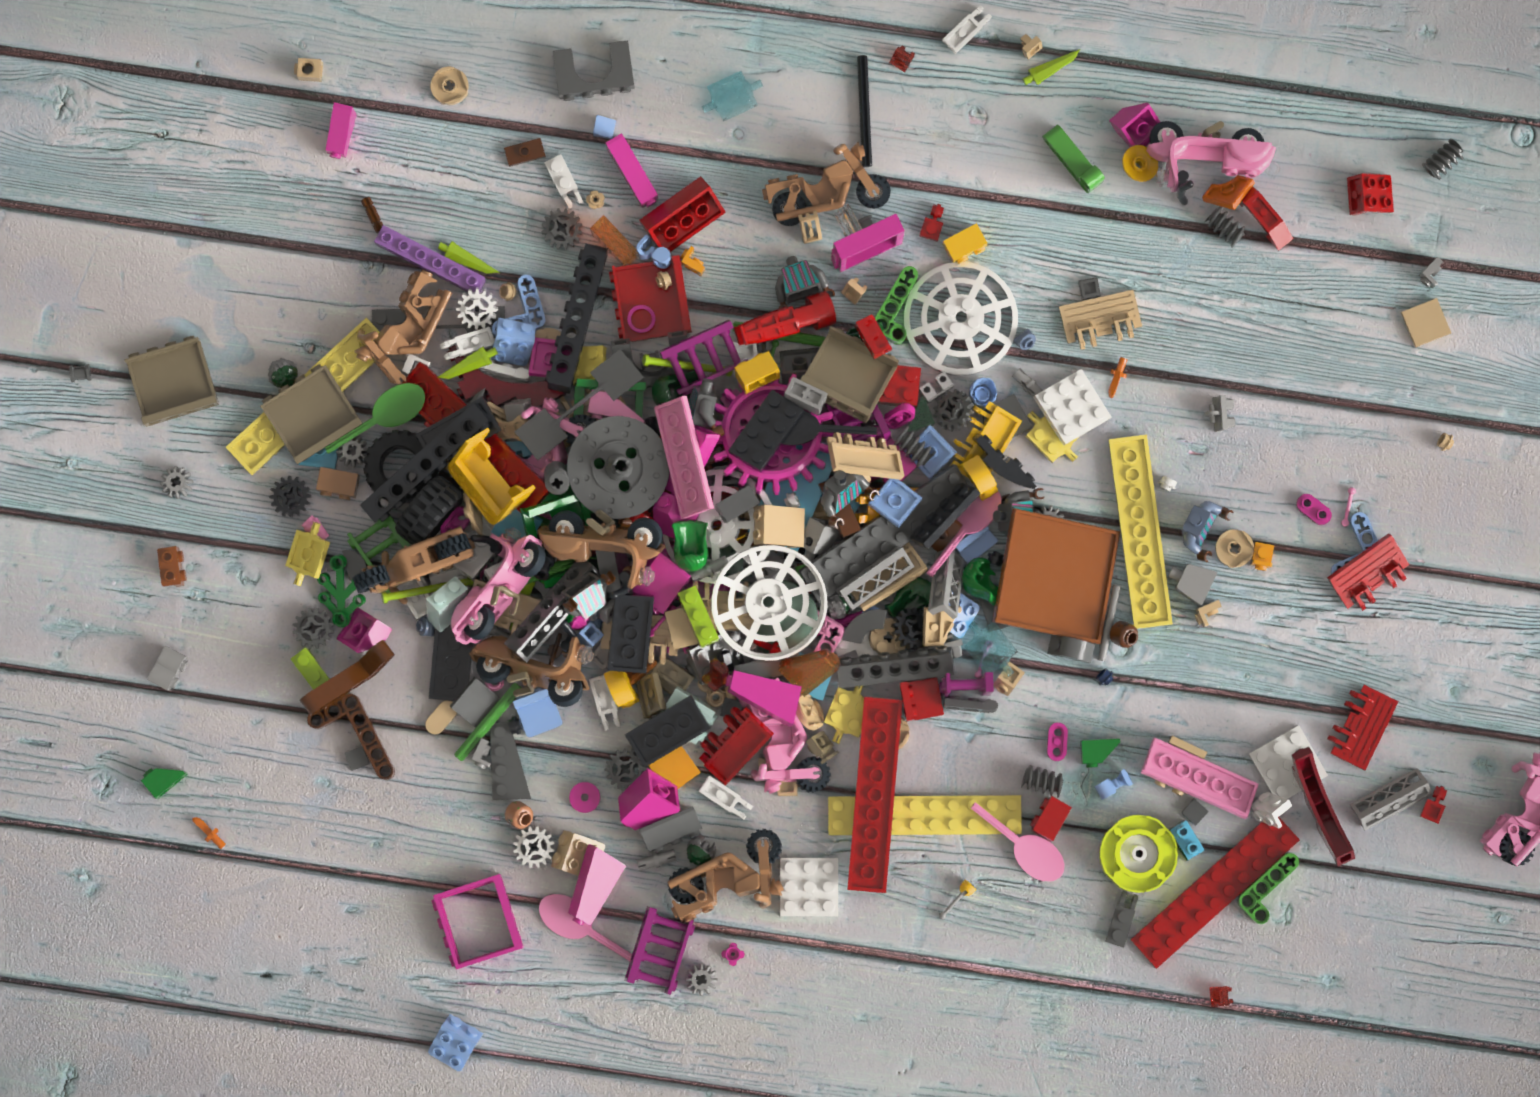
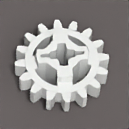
M476 287L475 292L471 289H468V294L463 292V299L458 298L457 302L460 305L456 306V310L461 311L457 314V317H463L461 323L467 322L468 328L475 325V330H478L479 325L485 328V323L491 325V318L496 319V314L493 312L498 311V307L493 306L497 303L496 299L491 300L493 294L486 295V289L479 292L478 287ZM474 297L470 303H466L470 298ZM481 298L485 299L488 303H484ZM475 305L479 306V312L475 311ZM466 314H470L473 319L469 318ZM484 314H488L484 319L480 320Z
M538 826L535 828V831L528 827L529 832L521 830L523 835L516 836L519 841L513 843V845L517 846V849L513 852L519 853L516 859H523L522 865L528 862L529 868H532L533 864L540 868L541 862L544 865L547 864L546 858L552 859L549 854L550 852H555L551 848V845H554L555 842L549 841L552 835L546 836L545 829L539 832ZM531 834H537L536 838L532 840L526 837ZM543 839L547 843V851L542 847ZM538 841L537 847L539 850L531 852L529 845L531 843L535 844ZM522 844L526 847L527 852L525 855H523L521 850ZM539 854L542 856L538 860H531L534 855Z

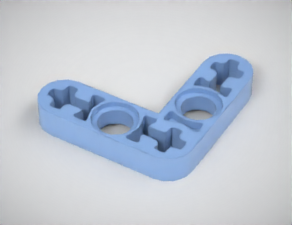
M523 275L517 281V290L524 314L505 319L520 320L524 323L534 324L537 330L544 325L545 315L534 279L530 275ZM523 280L530 282L528 291H533V293H528L524 296L523 293H526L527 290L525 286L521 285ZM528 297L535 299L536 305L534 307H529L526 304ZM539 310L535 312L536 317L541 319L538 325L536 322H532L534 314L533 312L529 314V311ZM497 321L491 327L494 337H496Z
M1357 512L1352 515L1350 525L1363 552L1367 547L1376 543L1378 539L1366 514ZM1356 516L1364 519L1362 526L1363 528L1367 526L1369 530L1358 533L1361 527L1359 524L1354 523L1357 519ZM1368 533L1372 536L1370 544L1363 543V534ZM1359 554L1334 564L1331 567L1330 573L1333 574L1337 570L1336 566L1341 568L1345 565V562L1351 561Z

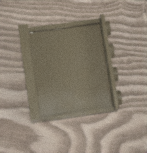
M830 326L825 340L805 375L800 380L828 393L826 404L867 423L896 371L899 360L891 354H883L873 359L861 339L846 334L840 328Z
M189 336L184 338L183 342H169L163 348L152 347L147 349L146 353H132L128 355L129 358L124 359L134 386L144 426L148 427L219 405L203 347L198 337Z
M319 364L311 369L312 373L307 377L304 374L294 380V385L291 387L288 384L278 390L280 394L272 397V395L262 400L263 404L260 405L297 464H300L362 424V421L326 365L321 366Z

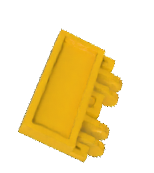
M988 401L985 408L991 411V414L974 406L973 410L985 416L986 420L982 424L974 417L969 416L972 419L970 422L982 429L980 431L973 427L965 441L971 444V447L954 439L955 445L964 448L967 452L964 457L956 453L954 457L962 461V463L960 464L953 460L951 465L955 464L961 474L967 477L962 464L974 456H981L984 453L972 438L977 433L982 436L987 435L993 442L991 446L994 450L999 449L1003 453L1022 420Z

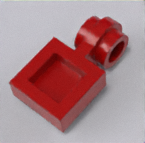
M933 204L930 215L934 217L933 219L925 217L920 237L938 242L943 222L936 221L937 217H942L944 207H941V204Z
M1435 787L1432 797H1435V801L1426 800L1420 817L1439 824L1446 807L1439 804V801H1443L1447 794V790L1444 789L1445 787Z

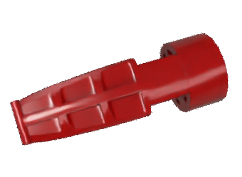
M823 291L807 296L803 306L793 308V306L783 307L734 327L739 346L761 343L799 333L800 328L812 325L815 330L835 325L836 313L829 294Z

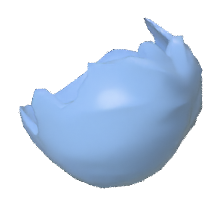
M986 377L976 379L969 388L971 401L976 406L985 410L988 401L994 402L996 400L997 389L995 383Z

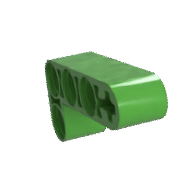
M1058 124L1042 136L1045 143L1086 193H1090L1104 182L1105 177L1096 165H1091Z
M907 266L901 271L875 317L877 322L884 321L886 323V328L882 332L886 339L893 344H901L906 338V329L894 322L917 281L918 272L912 266ZM910 272L913 273V278H910L907 282V285H905V274H909ZM897 288H902L905 291V295L898 297L894 291ZM891 304L895 306L896 311L888 313L885 307ZM899 330L903 333V337L895 339L892 333Z
M1284 854L1238 896V906L1254 923L1264 924L1269 920V911L1260 901L1298 867L1299 859L1295 854ZM1286 857L1288 859L1293 858V866L1288 865L1284 870L1278 866V864L1284 866L1287 863ZM1274 869L1280 873V877L1276 881L1270 876L1271 871ZM1260 882L1266 887L1265 892L1262 894L1256 890V885ZM1245 895L1249 896L1252 901L1248 907L1242 904V898ZM1258 910H1262L1265 914L1262 921H1258L1255 918V913Z

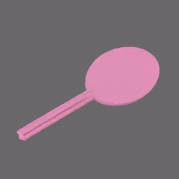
M999 491L984 501L978 496L957 518L963 526L928 570L927 574L930 577L935 575L966 534L977 533L993 521V513L998 510V505L1002 504Z
M976 802L972 805L971 809L1015 843L1014 856L1026 873L1042 881H1054L1062 876L1064 860L1058 849L1051 842L1037 835L1018 837Z
M552 894L541 900L539 905L541 919L554 933L568 939H581L588 935L630 961L632 956L630 952L593 930L592 924L589 926L584 923L581 926L573 921L574 917L568 913L572 901L571 897Z

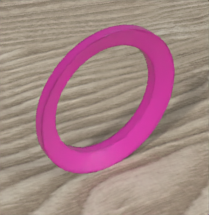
M635 306L628 314V324L635 332L645 333L654 326L655 314L648 306ZM638 309H645L652 316V322L646 329H637L631 322L632 314Z

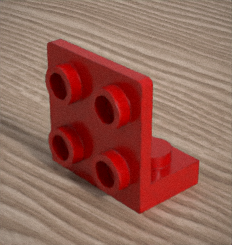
M1361 173L1347 178L1350 215H1359L1366 212H1394L1390 175Z
M936 677L899 684L906 722L944 715L938 679Z

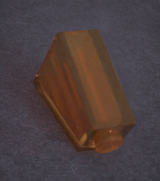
M604 215L590 228L592 236L605 248H608V251L623 266L627 263L630 265L635 261L637 250Z
M823 649L782 660L778 670L791 684L802 686L800 693L805 697L839 670L840 660L834 652L831 653L828 649Z

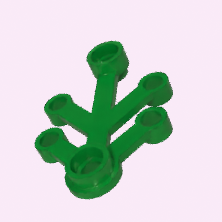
M337 554L330 559V566L336 571V587L330 582V575L326 572L321 573L319 579L317 578L318 583L328 590L321 592L318 595V600L332 612V621L336 626L346 627L351 622L350 614L357 607L365 604L366 598L363 594H358L353 597V602L345 608V600L356 590L352 579V583L345 589L344 568L347 565V559L341 554ZM331 595L337 600V606L331 601ZM357 597L361 599V603L357 601Z

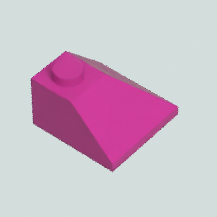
M1143 103L1122 108L1109 122L1126 144L1132 147L1135 145L1147 146L1150 143L1151 130L1156 124L1160 123V120L1150 104Z
M666 492L662 493L653 507V519L659 524L662 534L675 539L672 528L674 522L697 520L699 516L697 514L681 519L676 496Z
M357 607L351 615L350 624L342 629L336 639L355 652L361 653L369 650L383 639L385 641L392 629Z

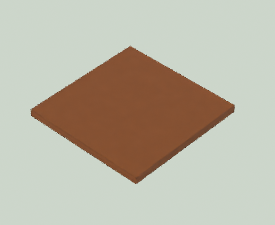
M1012 508L992 622L1060 637L1075 638L1093 644H1101L1120 531Z

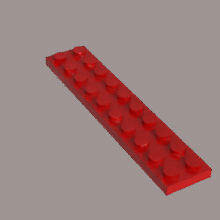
M419 362L406 377V382H402V384H417L423 389L425 402L419 413L431 425L466 406L422 362ZM497 434L484 440L491 449L488 460L510 488L518 485L526 490L532 485L535 486L534 491L527 500L516 509L521 513L520 508H528L541 503L550 493L546 489L545 481Z
M864 697L847 890L886 893L903 700Z
M1278 817L1282 824L1280 828L1261 822L1130 939L1156 969L1300 841L1280 817Z

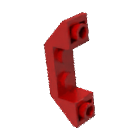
M1252 187L1239 205L1241 207L1245 206L1267 232L1268 235L1266 237L1279 251L1293 240V237L1282 218L1263 195Z

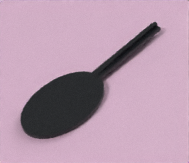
M804 411L782 444H805L816 438L819 432L877 435V427L819 424L814 415Z

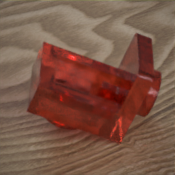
M714 658L710 661V672L702 677V681L712 692H715L726 684L729 669L724 662Z

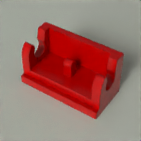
M872 314L855 322V328L873 359L892 350L891 345Z

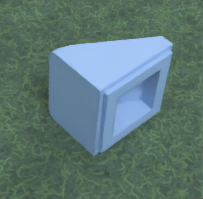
M597 115L593 135L612 139L616 120Z

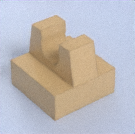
M1025 34L1020 38L1021 44L1024 46L1022 47L1023 55L1028 60L1042 49V42L1037 36L1031 39Z
M851 278L841 291L854 305L861 299L868 288L866 285L861 287L857 284L858 278Z

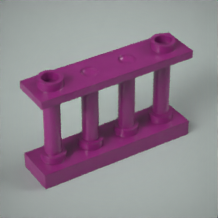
M730 320L719 323L659 351L662 359L667 358L668 361L670 360L681 387L676 389L678 394H683V396L690 394L694 386L702 384L704 378L715 379L735 370L734 367L740 362L748 361L746 358L740 359L729 333L730 329L734 327ZM717 335L723 338L733 360V364L724 368L712 343V337ZM701 342L702 345L705 344L716 369L715 372L707 376L694 350L695 345ZM683 350L685 353H688L699 378L689 384L677 359V353Z
M826 403L824 404L827 411H832L833 413L831 420L834 425L856 426L863 423L853 418L839 424L835 415L842 413V411L832 408ZM876 405L868 420H875L876 426L874 427H877V435L879 437L882 436L885 441L892 439L891 432L878 405ZM840 433L843 442L844 433ZM861 434L852 438L853 442L855 440L866 441L868 437H875L877 435Z
M985 672L980 679L950 680V673H946L942 681L939 682L940 693H943V697H948L951 691L978 690V692H982V696H990L994 692L993 672Z
M647 906L624 981L634 984L635 980L641 979L666 987L664 993L671 995L672 991L675 992L678 984L676 977L689 935L692 936L695 929L694 920L686 922V924L658 916L659 914L656 913L657 909ZM657 923L683 931L680 943L653 935V932H650L652 925ZM653 942L676 949L677 953L674 961L647 953L645 950L646 944ZM645 960L671 968L669 979L641 972V969H639L641 961L644 962Z

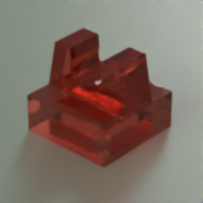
M902 45L895 50L889 63L906 72L915 53L911 52L909 54L905 51L906 47Z
M1219 986L1209 988L1211 1007L1229 1006V1004L1233 1003V999L1228 998V992L1232 991V987Z

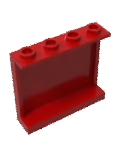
M680 255L672 256L670 266L665 269L658 268L654 265L653 261L620 267L612 266L609 276L610 282L615 284V290H612L613 301L618 303L615 314L616 320L621 322V327H618L619 339L630 338V342L667 337L669 332L687 330V333H692ZM660 271H666L671 278L672 285L666 290H663L662 287L659 288L656 283L657 273ZM638 305L648 306L655 314L654 326L645 333L635 332L628 324L627 318L630 310ZM638 309L632 314L631 322L637 329H646L652 322V316L647 310Z

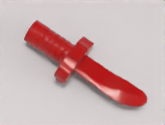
M753 640L754 644L769 650V653L781 652L777 641H774L772 645L768 642Z

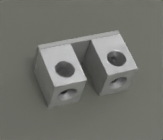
M945 371L935 377V381L942 390L940 393L937 394L929 382L919 388L920 393L928 404L954 387ZM940 378H945L946 381L941 382ZM925 388H928V389L930 390V392H929V393H925V392H924V389H925Z

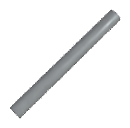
M1113 585L1098 656L1099 661L1105 662L1110 630L1113 626L1121 586Z

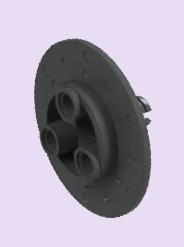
M606 417L588 425L574 440L567 459L569 484L577 499L595 514L600 509L613 519L633 517L648 510L661 497L669 477V467L662 440L648 425L630 417ZM628 448H632L635 451L633 459L628 458L625 454ZM599 458L603 461L604 466L602 469H597L594 466L595 459ZM618 461L625 465L622 471L615 469ZM620 481L628 483L629 488L627 491L624 492L619 489Z

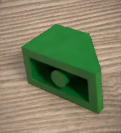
M1120 739L1080 741L1081 764H1086V768L1098 767V764L1102 763L1118 746Z
M151 768L143 774L144 778L141 782L155 799H159L188 774L186 771L159 768L153 770Z

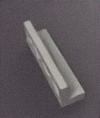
M897 546L837 588L836 591L839 596L844 598L849 608L853 610L915 566L903 547ZM903 557L908 566L902 570L895 569L897 560ZM884 569L891 570L889 579L880 580L881 571ZM868 580L876 581L872 591L864 590L865 583ZM853 591L860 592L859 600L852 604L847 595Z
M944 550L935 553L934 562L938 559V557ZM955 550L952 551L932 577L928 611L932 615L944 611L952 619L958 617L964 559Z
M1416 768L1351 803L1350 806L1365 831L1432 795L1429 783L1419 769ZM1415 776H1418L1420 779L1416 783H1409V780ZM1397 786L1402 787L1401 791L1392 792L1393 788ZM1380 795L1385 796L1384 800L1380 802L1375 801L1376 797ZM1363 804L1369 805L1368 808L1362 812L1358 810V807L1362 806Z

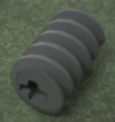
M1449 139V144L1445 143L1443 149L1439 148L1437 153L1432 155V159L1428 158L1426 164H1422L1427 173L1438 180L1441 179L1440 172L1444 175L1447 174L1445 168L1453 169L1450 164L1451 162L1457 165L1456 158L1464 159L1462 147L1453 139Z
M1220 206L1212 212L1205 222L1209 220V228L1215 225V233L1221 231L1220 238L1227 236L1225 239L1226 243L1232 240L1231 248H1233L1245 235L1243 233L1245 227L1243 226L1238 229L1240 222L1232 223L1234 217L1231 216L1227 219L1228 212L1220 213L1222 210Z
M908 426L896 438L894 445L901 444L899 451L907 450L906 457L913 455L911 462L918 460L916 465L918 468L922 465L924 466L936 451L930 454L931 446L924 448L925 441L918 443L920 436L913 438L915 431L907 432Z
M553 461L544 470L545 486L550 493L560 495L568 490L569 477L567 466L562 462Z
M1029 765L1025 770L1021 788L1027 783L1028 790L1032 785L1035 787V792L1042 787L1043 794L1049 789L1050 796L1056 791L1057 798H1059L1064 780L1062 773L1055 777L1054 771H1051L1048 775L1047 769L1040 773V767H1036L1033 771V766Z

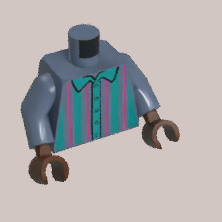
M1204 501L1200 506H1193L1182 527L1183 544L1191 552L1197 554L1198 560L1208 562L1206 555L1212 556L1210 551L1201 549V546L1217 515L1230 521L1227 518V514L1229 512L1234 514L1232 510L1221 507L1211 501Z

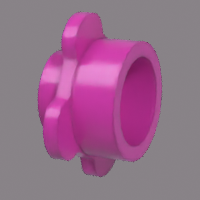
M730 943L729 948L723 950L721 955L729 961V965L735 966L740 958H744L745 953L737 948L736 943Z

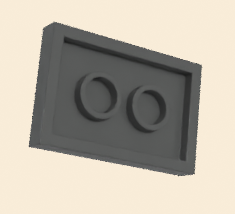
M725 630L729 637L739 644L742 640L740 631ZM719 632L717 633L719 641L704 648H700L699 644L686 650L698 682L701 685L721 675L717 656L718 652L730 650L733 666L744 663L742 654L733 649Z

